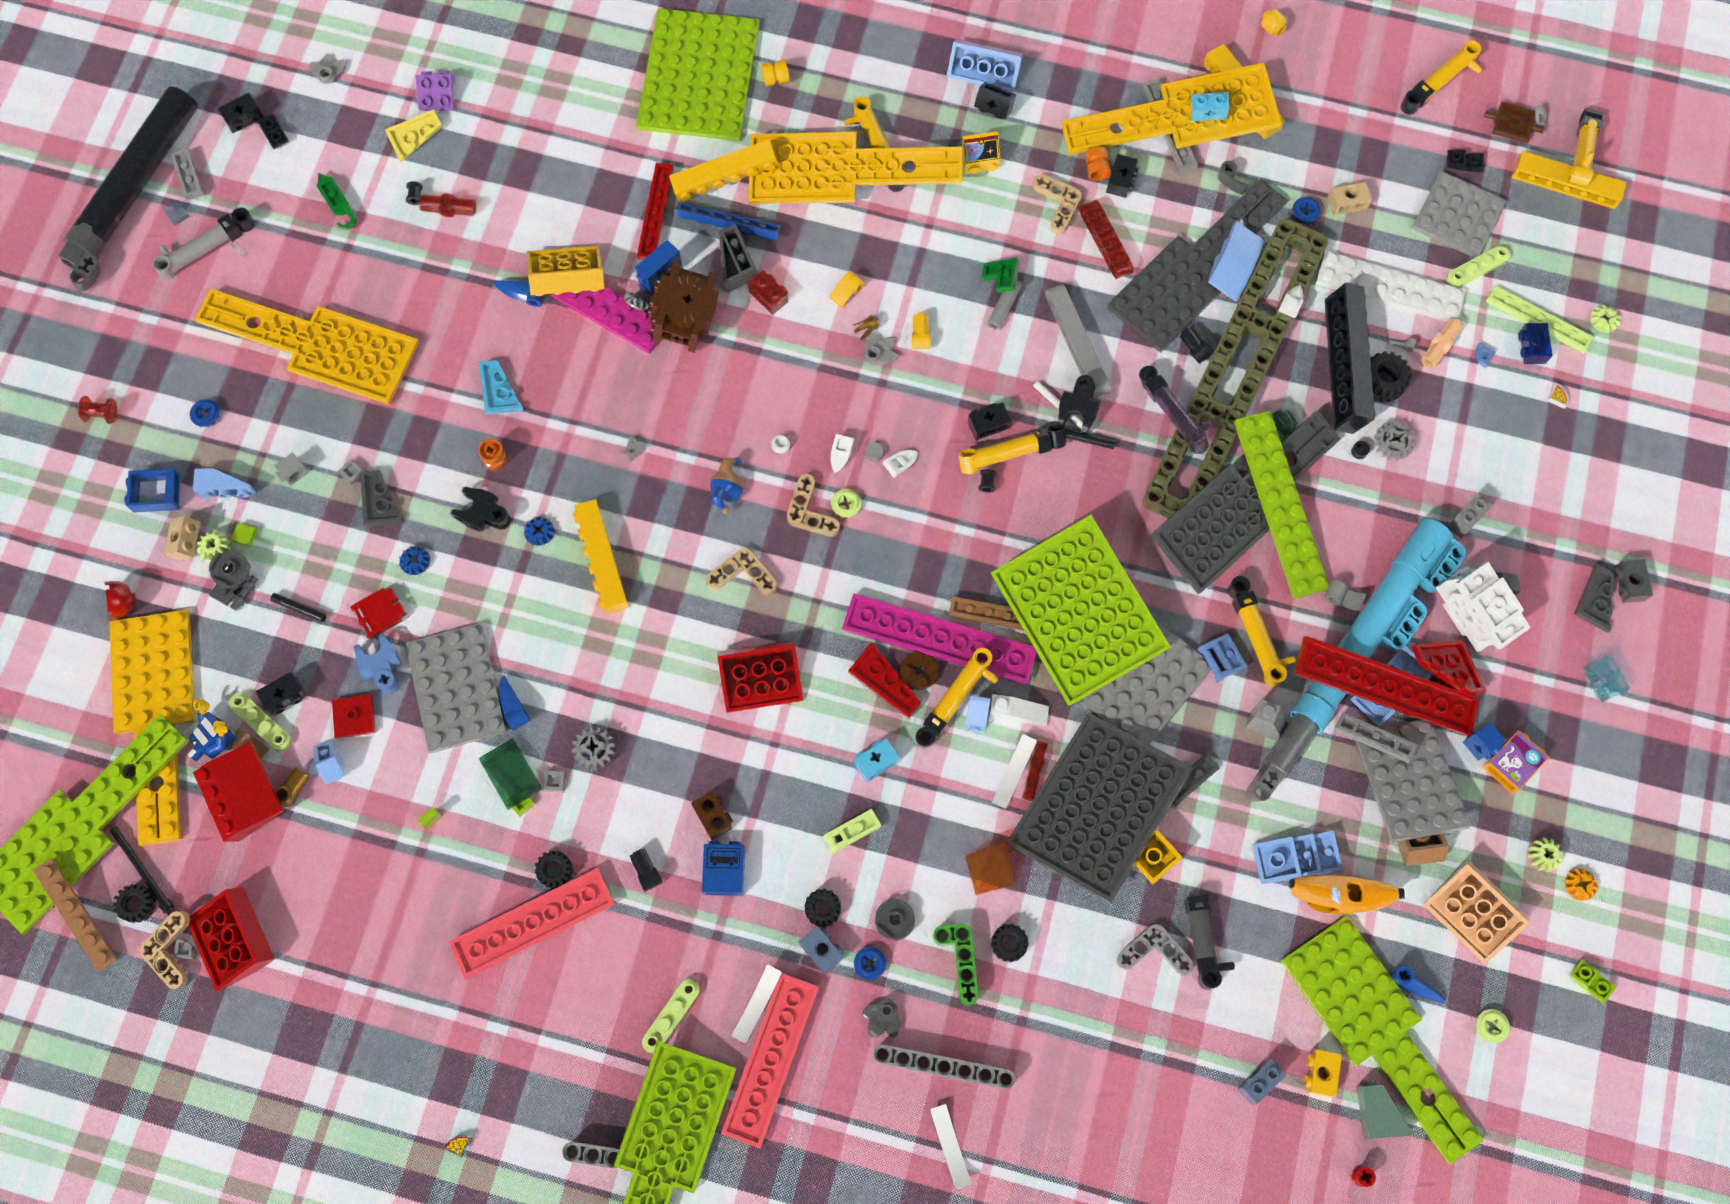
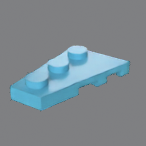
M497 360L479 362L485 414L523 411V407L518 401L513 388L508 383Z

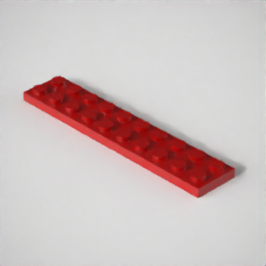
M1303 637L1294 671L1295 675L1464 736L1472 735L1479 698L1471 695L1466 696L1460 691L1312 637Z

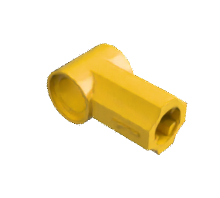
M925 313L913 315L912 349H930L929 315Z

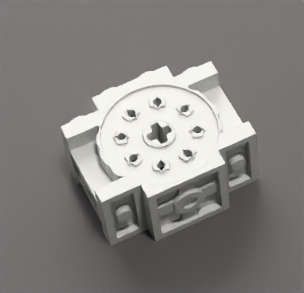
M1484 562L1474 569L1465 566L1435 587L1444 600V603H1442L1443 607L1461 635L1468 637L1477 652L1490 645H1494L1496 649H1502L1531 628L1522 615L1524 609L1504 578L1497 576L1489 562Z

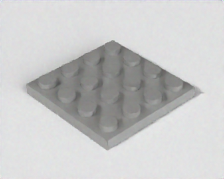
M1440 171L1411 229L1476 258L1480 255L1506 200Z

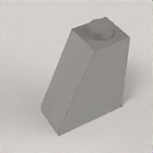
M1261 699L1251 710L1245 728L1277 741L1287 727L1288 722L1280 706Z

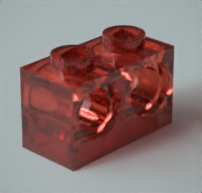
M764 270L747 283L748 292L772 315L788 303L787 289L783 285L780 286L773 275L767 274Z

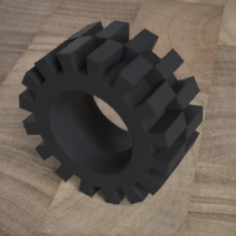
M550 850L549 853L544 852L542 857L539 856V861L535 863L536 869L534 871L537 879L544 886L555 889V887L568 883V879L572 877L573 865L564 853ZM552 862H558L561 865V872L556 877H550L546 872L547 866Z
M131 884L130 887L125 886L123 887L124 890H119L118 893L120 895H115L114 897L117 902H113V906L116 907V909H113L114 913H117L116 916L131 923H140L142 919H148V914L152 915L151 908L155 909L156 905L153 902H156V899L152 897L153 893L149 889ZM134 896H139L141 899L140 908L136 911H130L127 906L128 901Z
M817 889L806 898L804 905L805 914L812 924L818 927L833 925L838 920L841 913V903L833 891ZM821 900L827 901L831 906L830 912L824 916L817 914L815 911L816 903Z
M1004 924L999 927L991 939L993 953L1004 962L1018 961L1024 956L1029 946L1028 936H1026L1024 929L1022 930L1020 926H1015L1014 924ZM1007 935H1012L1017 939L1018 945L1013 951H1008L1002 946V939Z

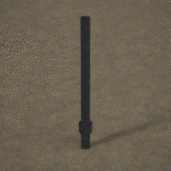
M118 827L111 828V834L160 903L159 907L162 912L168 916L175 912L174 904L165 897Z

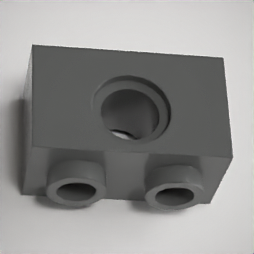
M1645 559L1622 561L1615 566V578L1618 580L1619 585L1618 593L1623 603L1642 602L1653 596Z

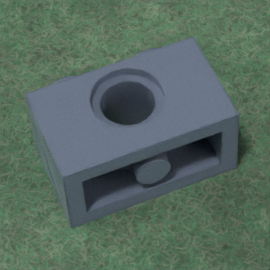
M817 926L799 941V945L821 972L827 975L844 960L842 956L844 952L837 943L833 945L830 942L829 938L831 936L824 928L820 930ZM819 945H827L829 948L828 952L824 955L817 952Z
M1269 1059L1238 1090L1252 1105H1255L1286 1074L1272 1059Z

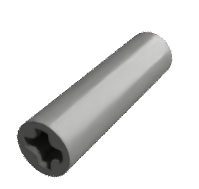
M1018 279L1015 291L1003 292L987 321L989 328L1000 330L1022 287V282Z

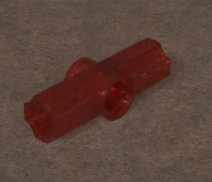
M444 193L441 196L422 195L419 199L421 211L436 212L444 217H453L455 214L474 216L476 214V201L473 199L457 198L448 193Z

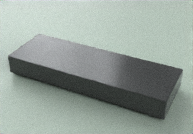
M1207 753L1192 765L1193 770L1172 803L1175 807L1220 769Z

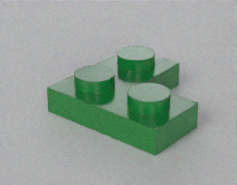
M1016 257L984 263L982 271L983 281L997 280L995 289L998 293L1015 291L1020 261Z

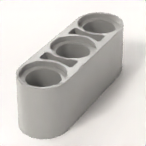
M569 1142L563 1147L562 1155L569 1162L617 1168L610 1162V1155L613 1152L618 1153L619 1149L580 1142ZM573 1145L578 1149V1154L575 1158H571L568 1154L569 1148ZM592 1149H596L599 1152V1157L596 1161H591L589 1158V1152Z

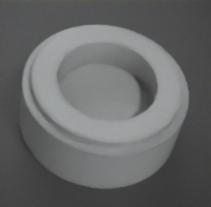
M876 442L869 443L865 448L866 458L871 462H877L882 459L883 447Z

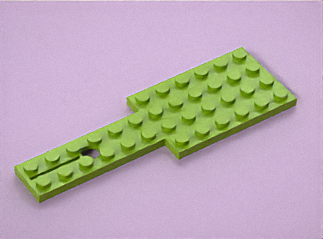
M159 714L74 801L63 790H58L0 848V912L21 934L26 935L54 906L33 869L50 858H54L73 887L115 844L102 831L103 828L189 742L163 715ZM129 764H134L136 766V775L131 779L125 778L123 775L124 768Z
M1348 916L1343 917L1280 960L1353 1065L1358 1066L1370 1056L1374 1058L1448 1164H1452L1484 1141L1406 1031L1422 1021V1019ZM1424 1089H1430L1435 1095V1102L1430 1106L1424 1105L1420 1100L1421 1091Z
M657 1041L613 1165L633 1173L622 1204H669L674 1187L691 1193L695 1192L736 1071L735 1067Z

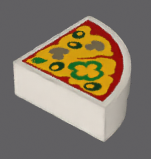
M1555 384L1547 401L1565 409L1568 404V396L1560 385Z

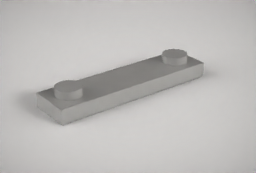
M1344 712L1334 731L1407 763H1410L1418 747L1417 744Z

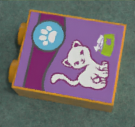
M1519 730L1511 734L1506 742L1501 745L1503 749L1490 757L1482 766L1512 794L1519 791L1549 758L1543 748L1536 746L1527 734Z

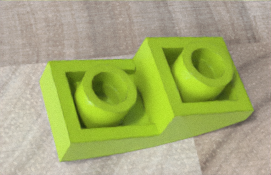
M1581 959L1569 976L1590 995L1605 1004L1617 986L1599 975L1600 971Z

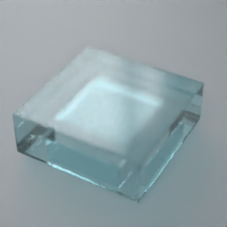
M179 201L163 210L174 226L190 217Z

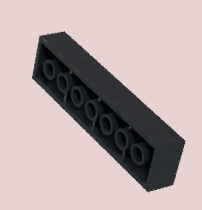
M1345 282L1325 299L1334 431L1354 434L1375 420L1365 290L1364 286Z

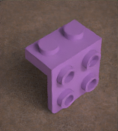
M423 71L421 75H415L418 108L420 111L454 109L452 82H455L454 74H449V71H438L439 74H432V71Z

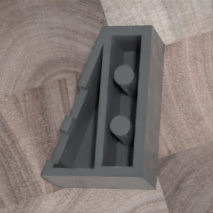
M734 224L719 231L723 269L722 279L727 292L760 278L737 225Z

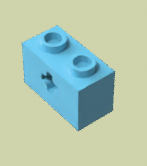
M1228 92L1192 94L1190 103L1191 121L1227 120L1229 111Z
M887 738L883 741L881 739L877 740L871 745V749L868 751L862 750L855 755L854 765L866 783L900 761L899 755ZM872 756L879 757V762L872 761Z

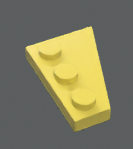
M433 109L385 129L400 162H402L439 131L442 125Z

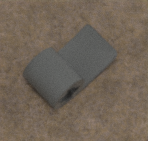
M1233 161L1223 162L1218 173V180L1230 190L1241 195L1245 194L1248 184L1234 178L1237 170L1236 164Z

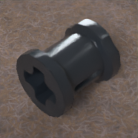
M410 181L406 184L408 189L406 202L411 205H419L422 203L420 194L423 185L416 181Z
M992 469L981 470V484L978 489L986 493L994 492L996 471Z

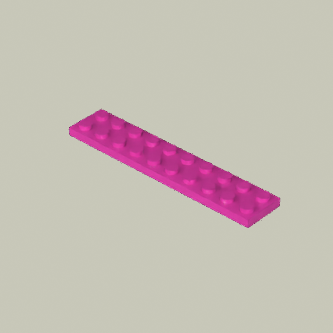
M853 593L842 627L843 631L913 652L920 651L934 658L964 667L977 649L986 648L992 654V662L987 670L995 676L1025 685L1028 684L1037 653L1032 645ZM983 654L977 656L979 663H986L988 660Z

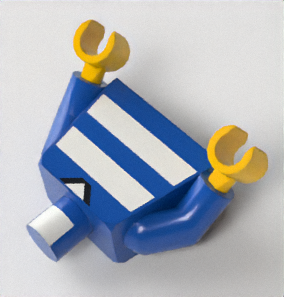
M196 699L194 701V708L200 711L198 713L199 723L189 736V739L195 746L188 753V756L197 762L203 754L214 759L221 752L225 751L237 737L226 726L224 721L212 713L206 712L210 708V704L207 701Z

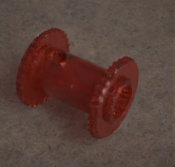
M83 396L78 404V415L83 422H88L90 417L104 418L108 424H112L116 420L117 404L113 398H108L105 403L91 402L88 396Z

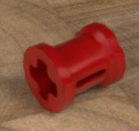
M1357 1167L1351 1175L1353 1183L1360 1187H1370L1376 1181L1374 1171L1368 1167ZM1363 1173H1366L1367 1177L1361 1180L1360 1177L1363 1176Z

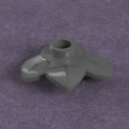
M885 999L879 1004H869L864 1009L862 1016L870 1020L868 1031L871 1037L879 1036L886 1031L892 1038H895L899 1033L901 1022L897 1017L898 1007L893 1000ZM884 1007H889L891 1012L889 1014L885 1013Z

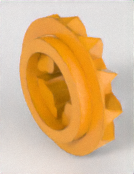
M1574 869L1565 878L1567 892L1571 897L1579 901L1591 899L1596 896V891L1599 889L1597 887L1598 880L1594 878L1593 873L1585 869ZM1580 879L1582 882H1588L1584 889L1579 886L1575 887V885L1580 883Z

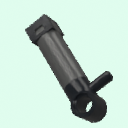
M1208 895L1187 897L1184 903L1186 914L1189 915L1199 973L1198 983L1201 988L1212 990L1217 988L1222 982L1220 971L1234 970L1235 964L1234 962L1217 963L1208 912L1210 909ZM1206 974H1211L1214 977L1213 984L1206 982Z

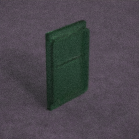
M514 738L479 758L507 810L543 789Z

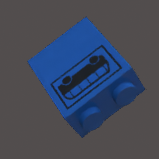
M668 240L635 267L639 288L644 293L648 292L651 296L655 292L656 281L661 280L662 274H667L668 268H672L674 261L681 263L680 268L683 269L680 251Z
M709 841V844H704L703 895H744L745 846L741 845V842L730 841L729 844H721L720 841Z

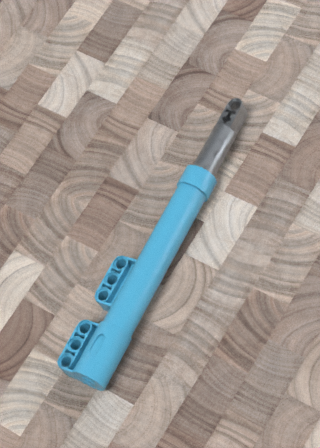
M1424 518L1418 523L1392 561L1391 568L1337 647L1370 659L1379 645L1388 652L1397 651L1407 646L1427 615L1426 606L1414 597L1413 593L1418 586L1427 593L1436 592L1437 589L1435 587L1455 574L1466 557V549L1453 538L1451 531L1446 526L1429 518ZM1313 681L1306 693L1301 695L1290 711L1292 720L1263 761V766L1248 786L1246 795L1250 801L1260 802L1270 798L1282 778L1288 775L1314 734H1321L1333 718L1335 709L1346 695L1345 692ZM1257 788L1261 791L1260 797L1256 793Z

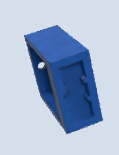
M175 468L128 471V478L125 481L127 495L124 497V502L133 513L179 510L181 475ZM166 480L165 501L139 502L140 482Z

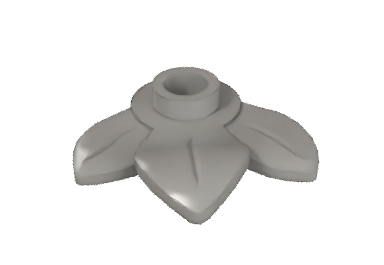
M328 53L322 58L320 63H310L312 74L318 76L319 81L324 84L333 82L335 77L341 74L345 68L344 59L335 62Z
M873 333L866 339L867 349L864 351V359L867 363L876 364L880 362L890 364L898 358V355L892 351L894 345L893 338L879 340ZM874 354L876 357L872 358L870 355Z

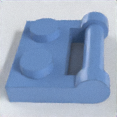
M1225 634L1197 648L1199 653L1203 654L1214 673L1216 682H1220L1247 668L1229 634ZM1213 648L1225 671L1221 672L1209 651Z

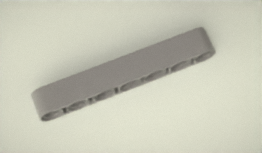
M1064 284L1045 290L1047 302L1081 376L1088 375L1094 380L1096 387L1093 398L1110 393V383Z
M879 1045L873 1053L874 1060L880 1065L999 1089H1009L1016 1081L1014 1073L1008 1069L889 1045ZM878 1050H887L888 1058L886 1060H879L877 1058ZM900 1053L908 1055L909 1062L902 1065L898 1062L897 1056ZM921 1057L927 1058L929 1060V1067L926 1069L920 1068L918 1066V1059ZM941 1061L949 1064L950 1069L947 1073H942L938 1069V1064ZM966 1065L969 1067L970 1074L968 1077H962L959 1074L960 1066ZM986 1069L990 1072V1079L988 1081L980 1079L979 1073L981 1070ZM1003 1073L1010 1076L1011 1082L1009 1085L1001 1083L1000 1076Z

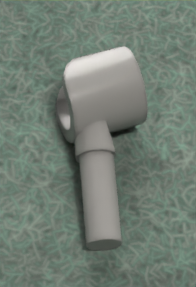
M1408 338L1406 342L1389 340V345L1401 346L1405 351L1411 352L1417 341L1414 338Z

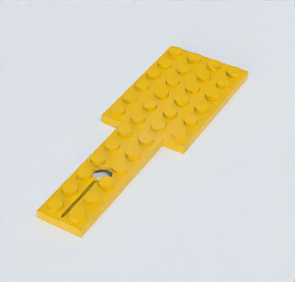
M1264 63L1164 83L1160 86L1163 100L1061 121L1069 155L1087 152L1095 147L1106 148L1167 134H1173L1176 149L1273 129L1281 127L1282 124ZM1228 92L1229 111L1227 120L1191 121L1190 103L1192 94ZM1118 123L1124 129L1121 133L1116 134L1111 132V125Z
M856 132L751 134L750 146L770 139L779 165L775 166L772 170H764L755 176L749 177V204L855 202L856 185L962 184L963 147L857 149ZM906 161H913L916 168L913 172L906 173L903 171L902 165ZM930 166H953V167H930Z
M211 288L195 317L197 323L293 354L287 366L289 372L390 405L419 344L417 338L317 306L311 320L308 321ZM260 318L261 322L258 327L249 328L247 326L249 319Z
M186 609L109 621L114 733L134 732L135 739L159 714L163 715L175 727L180 724L196 722L190 611ZM177 754L155 776L162 777L164 780V785L160 787L159 791H152L149 782L136 795L139 846L182 840Z

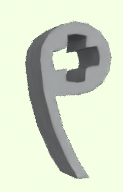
M1332 580L1324 599L1333 605L1359 611L1366 594L1347 590L1348 587L1345 583L1339 580Z

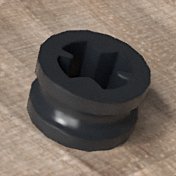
M1362 440L1357 441L1351 448V454L1356 459H1364L1370 452L1369 444ZM1360 447L1364 449L1363 452L1361 451V453L1357 451L1358 448L1360 449Z

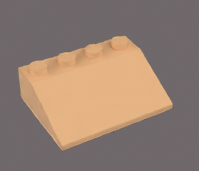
M1469 860L1457 869L1423 904L1484 964L1491 960L1530 924V918Z

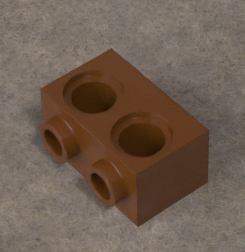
M711 791L691 803L711 840L732 829L730 823L733 820L728 811L724 813L721 806L724 804L719 795L714 796ZM707 802L714 804L713 809L710 811L703 809ZM717 819L724 821L723 826L720 828L713 826L714 821Z

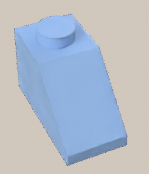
M976 696L970 697L965 728L975 733L985 730L990 699Z
M333 739L314 746L315 766L326 784L331 781L335 782L345 775L344 766Z

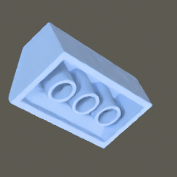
M956 39L953 42L947 77L980 85L986 82L1014 92L1023 53Z

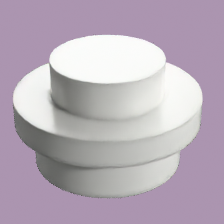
M783 435L776 436L771 443L772 449L780 454L787 452L790 448L789 439Z

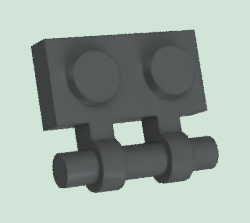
M233 565L228 567L227 573L233 570ZM252 575L248 581L245 580L240 585V587L243 586V589L238 595L235 594L240 587L236 589L223 588L216 584L209 596L226 606L232 600L233 603L230 608L237 611L240 605L243 606L246 602L245 598L250 591L253 592L256 587L255 584L259 579Z

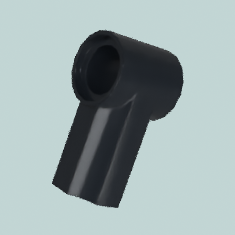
M1192 326L1181 332L1179 337L1199 364L1214 353L1208 343L1202 340Z
M645 848L637 850L630 855L631 862L638 873L637 877L644 892L663 883Z

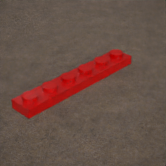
M657 162L655 164L637 251V259L644 260L658 248L671 185L669 175H672L674 170L672 164Z

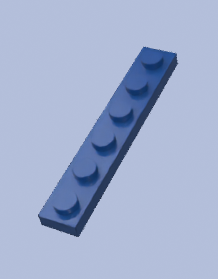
M681 201L674 209V216H678L681 219H691L698 223H708L716 227L725 228L736 224L739 231L753 236H763L770 240H777L782 232V225Z

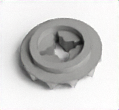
M625 293L624 299L628 305L641 311L649 310L650 301L637 293Z

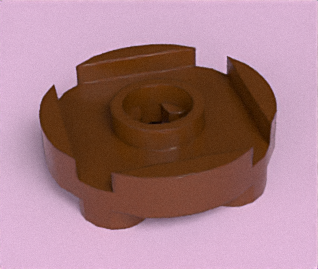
M914 651L912 654L907 655L901 663V679L912 690L929 689L938 678L939 666L931 655ZM922 667L924 674L917 676L915 668Z

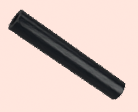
M1065 428V436L1068 439L1114 450L1116 440Z
M273 593L270 597L271 602L321 623L326 619L325 613L277 593Z

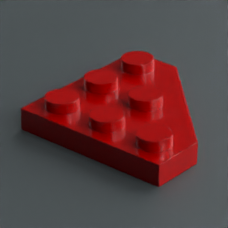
M1464 641L1415 644L1412 647L1416 660L1421 667L1464 695H1481L1487 691Z

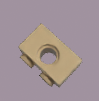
M1354 182L1345 186L1337 185L1331 189L1327 197L1333 216L1366 210L1372 201L1366 182Z
M186 516L171 519L164 555L179 561L194 558L201 522Z

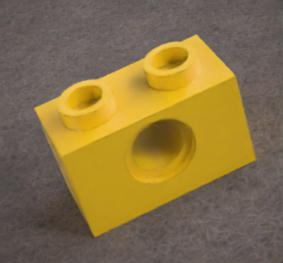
M1317 1049L1309 1053L1307 1058V1066H1310L1309 1075H1306L1304 1086L1307 1087L1306 1093L1329 1098L1337 1097L1341 1054ZM1320 1067L1326 1072L1324 1079H1321L1318 1075Z

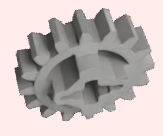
M1391 421L1389 424L1384 423L1382 427L1378 428L1374 439H1376L1374 446H1378L1377 452H1383L1381 457L1387 455L1389 461L1393 457H1395L1396 461H1399L1400 458L1405 459L1412 453L1416 445L1413 442L1416 436H1411L1413 430L1408 431L1407 424L1402 427L1400 421L1396 425Z
M590 727L589 732L583 729L582 736L576 735L578 742H572L576 747L572 749V753L577 754L574 756V759L579 761L581 767L586 764L587 770L591 766L598 770V765L604 768L605 761L611 762L609 756L615 755L611 750L616 748L615 744L611 743L613 741L612 736L607 737L609 733L606 730L601 733L600 727L596 731ZM597 737L602 738L605 742H599ZM593 742L597 747L595 748L594 755L590 750L593 748ZM582 755L590 756L591 761L585 759Z

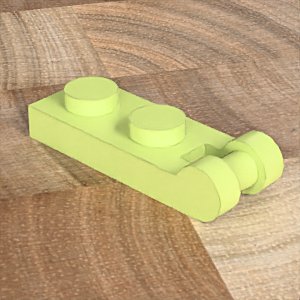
M870 809L828 832L823 838L830 844L832 854H835L881 828V824L873 810ZM838 835H840L843 839V841L839 843L835 839V837Z

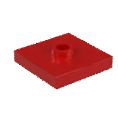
M372 694L332 700L334 738L340 739L376 733Z

